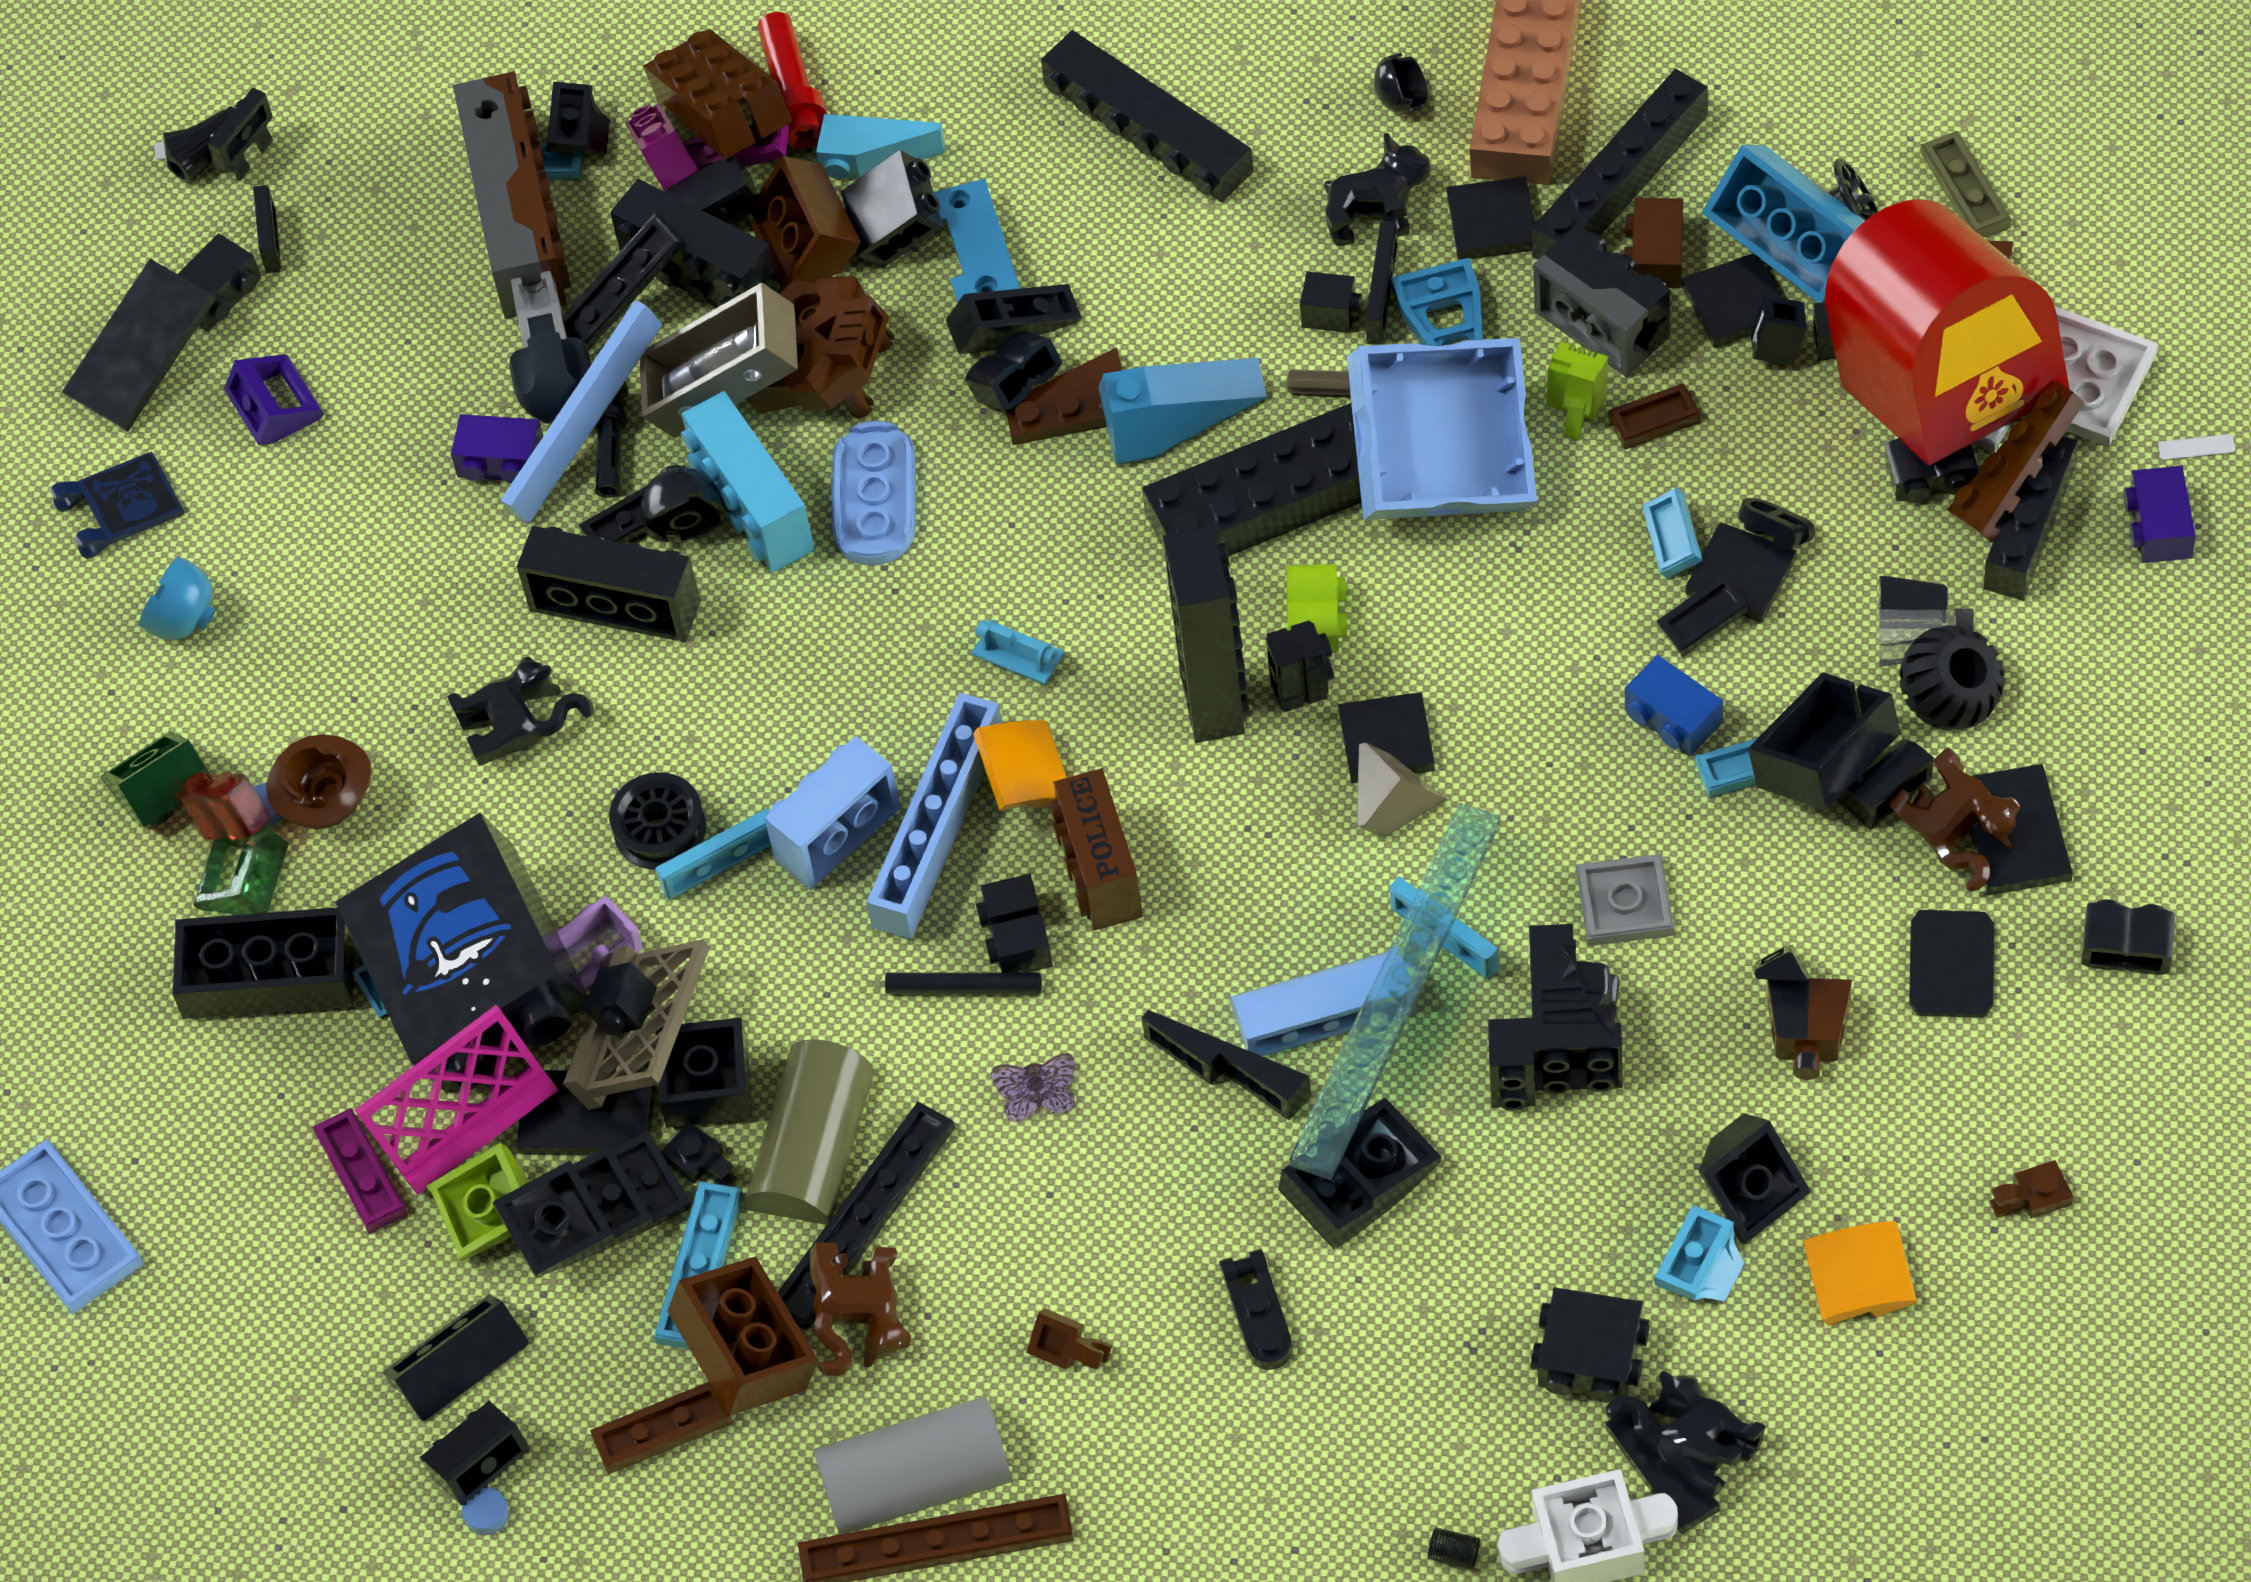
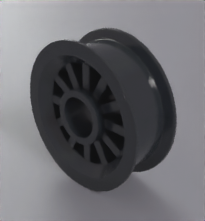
M654 772L638 776L627 782L616 793L610 805L609 822L614 833L616 846L625 859L638 867L656 870L655 868L701 844L704 840L706 820L702 811L700 797L688 781L677 775ZM656 819H664L659 823H651Z

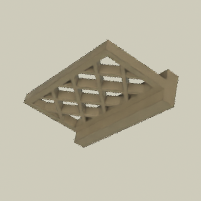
M703 939L639 954L629 945L615 948L609 966L632 962L655 986L668 975L671 978L656 990L646 1017L655 1009L658 1012L643 1024L642 1029L634 1030L635 1033L630 1037L631 1031L608 1036L590 1016L588 1017L563 1084L589 1110L602 1107L606 1095L660 1083L710 946ZM689 958V961L675 973L674 970ZM659 965L655 970L651 968V966ZM677 990L675 997L662 1007L661 1004ZM664 1025L663 1030L649 1041L648 1038ZM644 1043L645 1046L626 1062L625 1059ZM651 1059L647 1071L636 1073ZM621 1064L622 1067L616 1071L617 1066Z

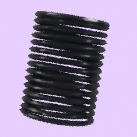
M1435 1527L1429 1543L1428 1560H1437L1440 1563L1443 1562L1472 1570L1477 1560L1480 1538Z

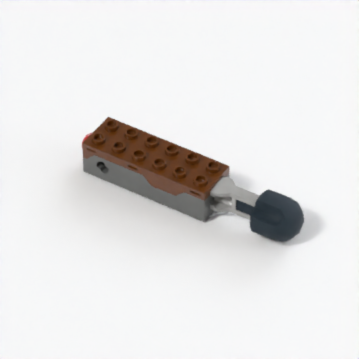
M515 71L454 84L453 89L496 290L504 318L517 316L524 348L516 350L510 356L509 361L514 393L519 404L529 415L543 423H553L592 364L589 350L584 342L575 337L567 338L560 306L567 305L564 289L572 288L567 265L565 264V254L560 233H558V222L544 167L545 162L539 140H536L538 139V130L534 112L531 109L528 89L526 85H518Z

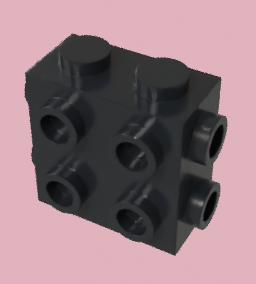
M899 150L841 190L844 209L861 241L856 251V254L861 259L868 260L885 268L943 228L939 215L940 205L933 193L930 182L931 172L922 159L915 158Z
M1554 1287L1551 1303L1543 1302L1541 1307L1539 1329L1545 1330L1543 1342L1534 1343L1530 1368L1538 1372V1387L1546 1388L1547 1391L1557 1395H1569L1571 1393L1589 1395L1593 1399L1604 1403H1610L1613 1399L1620 1396H1629L1630 1386L1638 1387L1641 1378L1643 1360L1636 1359L1638 1345L1646 1346L1649 1337L1650 1319H1643V1301Z

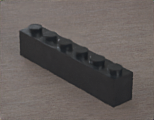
M1071 30L1041 59L1043 82L1050 92L1058 96L1061 94L1073 102L1081 113L1092 115L1101 121L1111 133L1122 135L1131 141L1141 153L1152 155L1161 161L1171 173L1175 175L1180 174L1191 181L1202 194H1210L1223 202L1254 172L1252 150L1249 146L1074 30Z
M1675 68L1531 228L1532 257L1537 260L1540 259L1576 224L1589 233L1594 232L1601 236L1708 116V86Z

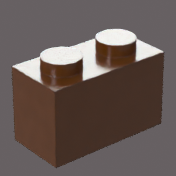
M1634 198V214H1626L1625 238H1633V247H1625L1624 254L1636 263L1637 273L1640 275L1649 274L1650 276H1657L1664 281L1668 288H1681L1683 198Z

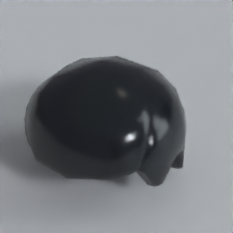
M1402 53L1384 57L1377 64L1374 74L1376 95L1385 108L1396 114L1418 111L1425 108L1428 102V88L1418 62L1411 56L1401 58L1403 56Z

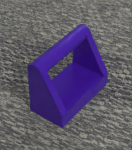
M282 354L234 361L224 390L258 445L273 444L323 417V410L288 355ZM281 373L301 406L280 409L264 381Z

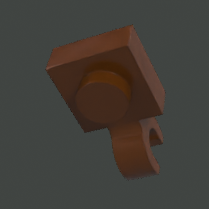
M2056 1160L2014 1173L2013 1184H2003L1992 1189L1991 1192L1994 1199L1990 1200L1989 1203L1996 1218L2026 1208L2032 1219L2071 1206L2074 1196Z
M1044 1308L1038 1312L1026 1353L1064 1369L1073 1365L1074 1360L1090 1368L1099 1369L1101 1362H1108L1112 1345L1102 1340L1081 1337L1084 1324Z

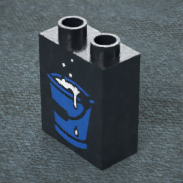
M481 812L335 901L407 1056L413 1065H416L495 1005L499 1007L525 1045L532 1046L545 1045L559 1039L570 1029L572 1025L571 1017L584 1008L588 994L514 844ZM498 1022L483 1031L480 1045L499 1047L503 1029ZM510 1040L509 1048H516ZM455 1052L447 1058L445 1072L464 1073L468 1053ZM478 1054L473 1074L493 1075L497 1055ZM442 1080L441 1089L445 1093L453 1089L460 1091L462 1082ZM471 1083L470 1090L480 1087L484 1084Z

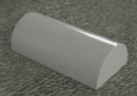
M986 1396L813 1449L839 1535L1012 1482L1000 1435Z

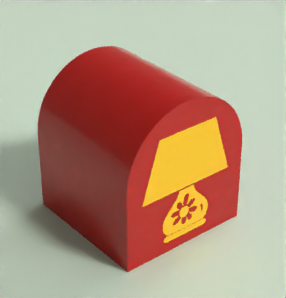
M1925 199L1907 200L1890 205L1865 220L1848 237L1837 253L1826 282L1825 305L1841 386L1895 436L1900 438L1928 466L2029 414L2035 407L2040 394L2046 389L2051 388L2055 382L2069 389L2057 314L2048 293L1945 205Z

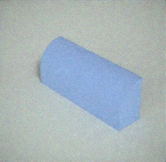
M1397 949L1230 996L1229 998L1245 1049L1260 1056H1266L1416 1013L1414 989L1404 961Z

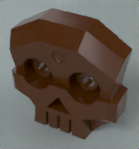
M854 276L824 277L817 279L816 283L793 280L784 285L777 293L794 304L798 370L746 398L747 402L757 414L795 406H801L804 411L831 410L840 402H843L852 417L857 419L866 417L872 411L870 406H874V402L863 390L862 386L869 382L877 354L887 351L893 345L891 340H895L894 334L887 328L889 315L877 304Z

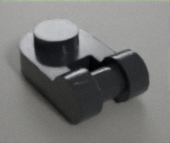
M1745 498L1741 502L1738 519L1744 523L1743 527L1755 534H1768L1772 536L1774 543L1780 549L1788 550L1797 545L1807 543L1815 535V528L1810 520L1776 504L1757 498Z

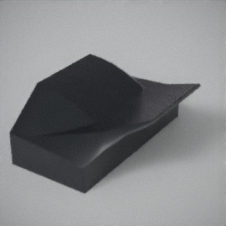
M553 81L546 152L588 153L592 151L607 153L610 120L595 104L592 94L593 85Z

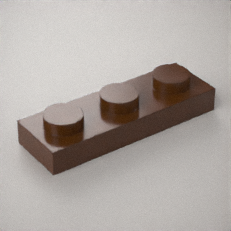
M707 1382L591 1429L590 1432L607 1475L729 1426L733 1422L711 1384Z

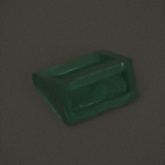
M263 822L217 830L194 900V907L203 911L231 915L268 913L289 843ZM229 846L242 848L230 889L215 892Z

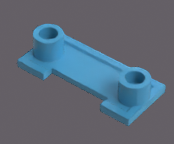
M981 179L933 192L940 205L939 215L941 222H946L963 272V275L950 278L957 303L964 294L1020 289L986 180Z

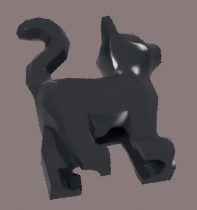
M523 657L510 676L490 681L472 695L462 698L457 693H453L447 696L463 730L474 729L477 725L488 721L492 724L493 730L483 736L473 734L466 738L479 766L504 757L511 752L526 751L539 740L552 736L561 730L570 709L577 708L585 718L591 717L594 709L591 700L582 694L571 693L564 695L555 703L550 718L547 721H538L527 708L525 701L559 695L562 692L558 685L552 683L550 677L551 667L549 665L543 666L541 662H536L531 657Z
M1664 1371L1659 1374L1662 1386L1659 1399L1653 1401L1649 1408L1655 1413L1677 1418L1665 1428L1653 1427L1649 1410L1641 1400L1632 1396L1617 1397L1606 1406V1415L1610 1419L1615 1418L1619 1414L1632 1415L1637 1436L1646 1444L1655 1448L1664 1461L1676 1468L1691 1485L1711 1499L1724 1488L1726 1483L1720 1477L1714 1476L1722 1463L1736 1466L1740 1459L1748 1462L1759 1451L1766 1428L1764 1424L1757 1421L1746 1424L1739 1420L1726 1404L1707 1396L1703 1392L1696 1376H1672Z

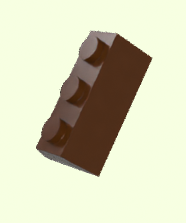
M782 155L758 194L763 207L746 216L756 238L768 243L770 246L774 264L772 269L775 270L780 288L793 280L816 283L819 278L832 277L841 273L861 243L823 165Z

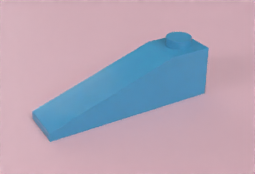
M1258 358L1145 366L1104 373L1098 387L1115 465L1155 459L1168 452L1170 448L1187 439L1190 440L1198 436L1205 429L1235 416L1267 397Z

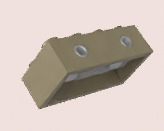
M760 283L647 347L640 358L642 418L676 438L685 430L681 413L722 391L726 392L735 405L798 370L794 304L765 284Z

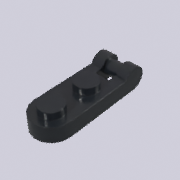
M1263 1250L1248 1252L1249 1257L1233 1261L1232 1257L1220 1260L1221 1274L1252 1363L1265 1370L1278 1369L1284 1366L1292 1354L1291 1336ZM1251 1274L1255 1275L1256 1283L1241 1287L1238 1278Z

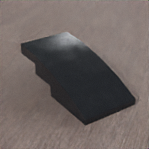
M648 1130L613 1149L608 1145L575 1164L568 1161L492 1202L535 1278L614 1247L691 1208V1202Z

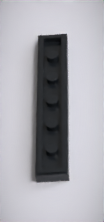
M918 1101L815 1240V1242L837 1243L838 1255L841 1253L848 1254L849 1264L843 1270V1275H848L954 1131L955 1124L953 1120ZM815 1242L778 1291L796 1324L808 1331L816 1319L812 1306L816 1290L810 1275V1249Z

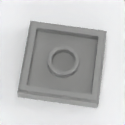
M1662 854L1576 864V875L1588 946L1674 936V925Z

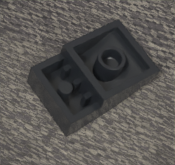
M1383 1098L1318 1138L1315 1150L1282 1169L1278 1190L1335 1250L1389 1211L1410 1193L1441 1162L1442 1156L1386 1098Z

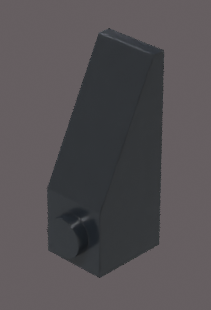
M1069 284L964 294L946 318V323L958 354L997 350L1003 340L1018 331L1042 335L1078 323L1082 316Z

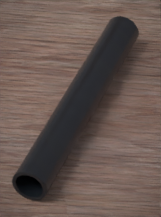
M886 972L885 974L886 994H1041L1042 990L1041 973Z

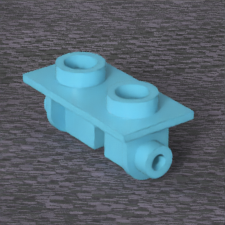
M990 619L988 622L980 621L976 629V635L981 638L971 652L973 656L1043 685H1046L1065 654V651L1052 646L1051 643H1044L998 624L993 619Z

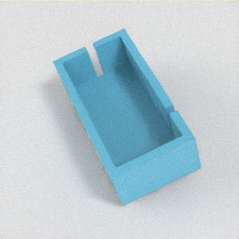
M722 391L681 413L685 426L681 436L686 447L691 452L686 455L691 468L705 472L716 484L723 503L728 510L726 512L728 521L737 534L743 531L748 538L746 545L757 563L763 560L770 572L774 573L814 551L805 504L726 392Z

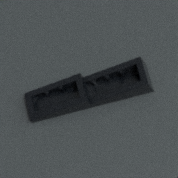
M1147 1010L1141 1017L1145 1039L1210 1085L1223 1073L1287 1120H1290L1311 1098L1309 1075L1151 1010Z

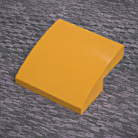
M1045 720L1014 721L978 727L973 735L999 811L1032 805L1033 809L1049 806V800L1056 798L1053 781L1067 777L1048 722Z
M1896 1221L1848 1227L1803 1240L1821 1317L1828 1326L1867 1312H1871L1875 1317H1879L1917 1303Z

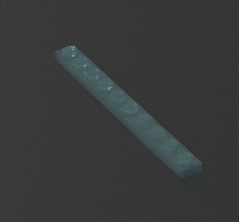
M1459 803L1289 1157L1291 1167L1330 1181L1332 1180L1500 826L1499 815Z

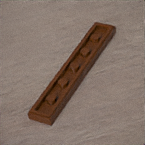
M1065 1493L797 1543L803 1582H852L1074 1541Z

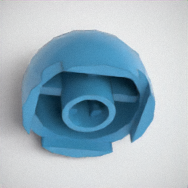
M178 556L158 582L161 585L154 596L151 594L138 622V625L144 628L146 632L164 640L186 638L197 627L204 631L216 609L210 606L213 589L206 573L194 563Z

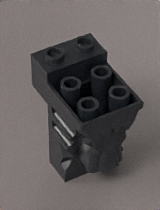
M1573 924L1529 925L1532 1018L1488 1019L1491 1108L1501 1107L1505 1110L1516 1111L1524 1107L1535 1106V1091L1545 1090L1548 1093L1559 1094L1574 1089L1607 1092L1613 1088H1623L1621 1023H1618L1617 1007L1619 977L1611 974L1609 967L1603 963L1576 961V939H1573Z

